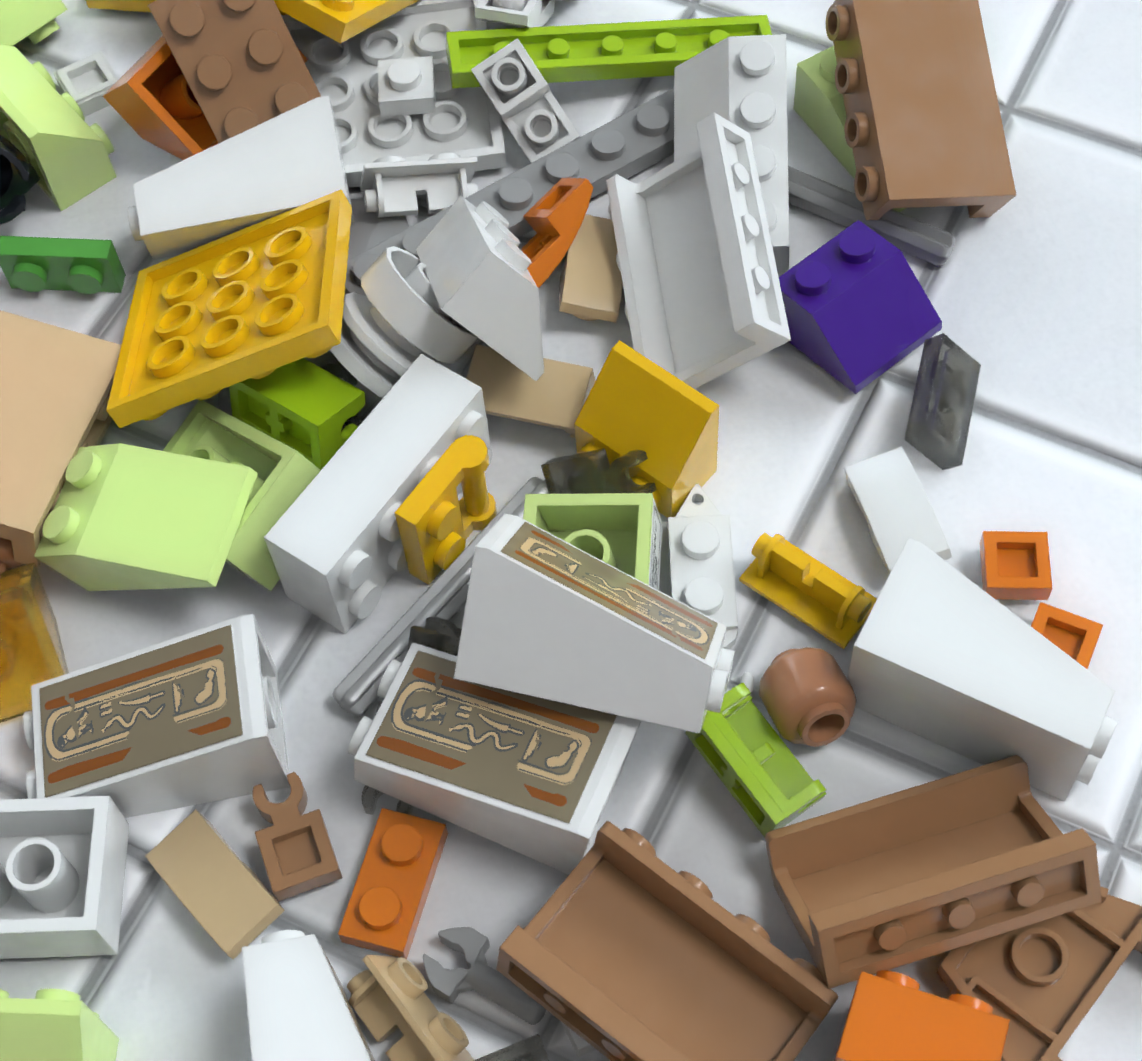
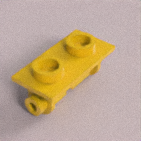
M763 533L758 538L751 551V554L756 558L739 577L740 582L842 649H845L864 625L877 600L876 597L866 592L863 587L857 586L785 540V537L780 534H775L771 537L767 533Z

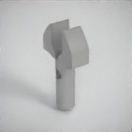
M456 927L438 932L441 943L454 951L464 954L469 969L459 967L449 970L443 968L439 962L428 955L423 954L424 967L435 994L453 1004L459 993L475 990L530 1025H535L541 1021L546 1009L500 972L488 966L485 953L490 947L488 937L471 927Z

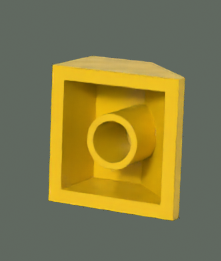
M619 340L612 347L574 424L577 456L581 464L590 473L599 478L607 476L622 486L627 493H652L658 512L667 518L676 517L692 488L696 484H699L702 488L717 471L719 405Z

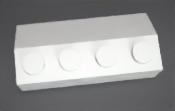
M786 34L729 36L674 68V162L700 147L695 123L713 112L750 134L778 275H782L789 270Z

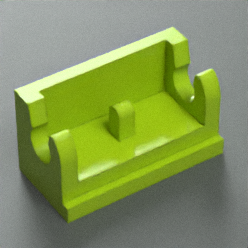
M304 358L281 366L264 378H250L229 386L233 417L297 450L320 470L324 468L358 428L357 425L351 423L342 430L344 423L350 417H354L365 406L364 391Z
M740 683L724 694L720 713L707 710L700 733L686 731L685 734L763 837H765L769 831L786 826L823 799L826 795V788L819 779L813 781L752 702L753 698L750 696V690L744 683Z

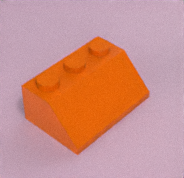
M164 36L103 95L106 101L142 139L182 160L219 144ZM299 50V52H300V54H301V56H302L304 62L306 63V62L308 61V59H307V58L305 57V55Z

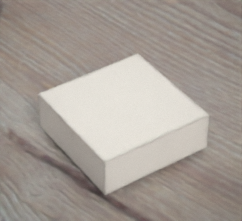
M102 51L53 72L63 93L68 92L74 98L84 117L110 105L103 95L119 80Z

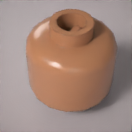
M819 648L789 649L780 653L774 658L763 674L758 691L762 703L780 735L793 744H804L814 747L827 745L845 733L855 712L857 702L853 688L835 658Z

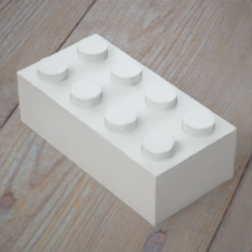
M419 355L264 536L287 598L344 634L347 633L358 618L364 619L372 613L380 600L382 588L396 571L402 572L408 568L395 517L396 510L448 447L459 437L473 435L481 438L487 446L490 465L493 453L483 392L480 386L427 356ZM461 482L456 487L457 495L462 491Z
M110 796L0 800V959L118 955L130 824Z

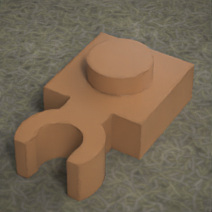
M295 772L287 774L291 793L282 803L269 802L261 784L253 787V800L260 815L267 822L273 824V826L256 831L255 835L273 893L278 902L343 878L320 809L303 814L307 806L308 797L301 779Z

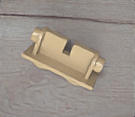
M366 955L362 959L369 970L360 972L347 984V989L352 994L349 1003L377 1042H384L397 1028L401 1030L404 1036L386 1052L391 1061H475L466 1049L469 1045L467 1035L452 1017L443 1012L439 1013L425 994L428 985L424 976L410 961L397 956Z

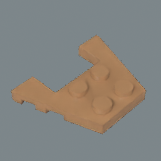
M1100 886L1102 902L953 949L942 961L937 973L952 994L968 995L980 999L993 1008L992 1014L1010 1020L1001 1061H1062L1058 1057V1053L1131 951L1137 950L1142 954V906L1107 894V888Z

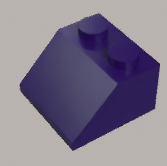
M859 220L779 276L791 338L789 342L854 394L858 393L942 329V320L901 250Z

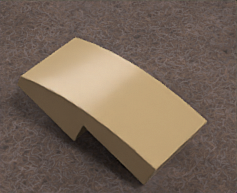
M585 214L582 225L565 254V261L559 279L560 312L569 313L587 321L599 319L617 322L623 282L616 261L618 251L611 219Z
M196 809L145 856L187 910L232 959L242 952V947L248 946L285 911L258 876L238 858L214 826Z

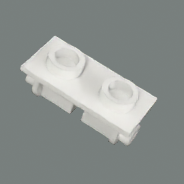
M440 153L430 157L428 160L406 161L400 156H384L374 160L373 163H364L360 188L361 191H364L366 213L376 212L378 218L417 215L416 195L426 194L428 214H436L453 205L460 196L466 198L478 192L477 183H472L478 163L477 157L461 158L456 153Z

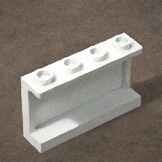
M715 112L695 123L700 146L639 183H633L618 174L606 181L610 202L608 212L614 227L618 251L616 261L622 276L626 300L624 311L630 325L633 349L694 389L791 341L751 137L748 132Z

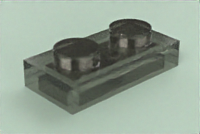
M944 333L924 341L904 438L905 441L942 470L963 464L981 368L980 363Z

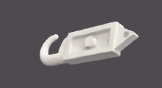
M696 484L690 491L676 517H668L671 597L727 626L723 648L730 649L736 643L738 637L730 514L722 515L701 486ZM746 672L742 675L740 683H744L752 694L754 676L750 672Z

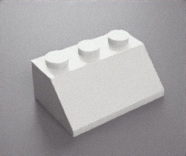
M460 196L416 249L421 263L426 264L425 273L441 310L533 380L537 381L544 373L539 289L527 269L532 262L518 248L520 241L507 229L510 225L509 222L497 210L484 201L476 208L468 200Z

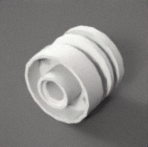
M395 246L386 248L361 276V286L366 296L355 292L344 295L341 341L339 345L333 346L330 349L337 360L360 383L382 399L420 354L427 356L435 362L438 360L453 364L479 339L441 310L425 273L426 264L421 263L419 258L408 251Z

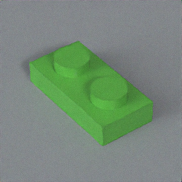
M0 236V267L10 287L13 289H22L29 292H39L42 290L77 291L83 294L122 292L126 274L112 240Z

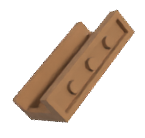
M835 0L827 11L825 27L828 38L834 44L837 61L835 84L838 92L843 94L847 116L844 130L845 139L848 146L853 149L857 171L854 179V189L857 199L862 202L865 219L867 221L879 220L887 211L895 208L967 206L969 218L991 217L1016 196V190L978 0Z
M1018 755L772 830L766 833L764 837L774 888L828 989L858 980L861 971L874 975L879 970H890L1102 902L1096 843L1083 828L1065 834L1060 831L1033 797L1030 789L1028 765Z
M606 821L597 831L592 848L524 929L518 925L499 947L496 968L498 972L610 1061H794L839 998L836 992L831 988L828 989L816 966L801 958L792 960L770 943L768 933L760 924L746 915L736 914L734 916L712 899L713 895L710 889L698 877L687 871H679L677 873L656 857L655 849L641 834L629 828L620 830L609 821Z

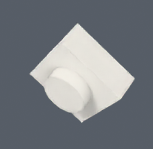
M432 56L378 60V102L381 117L436 113L435 70Z

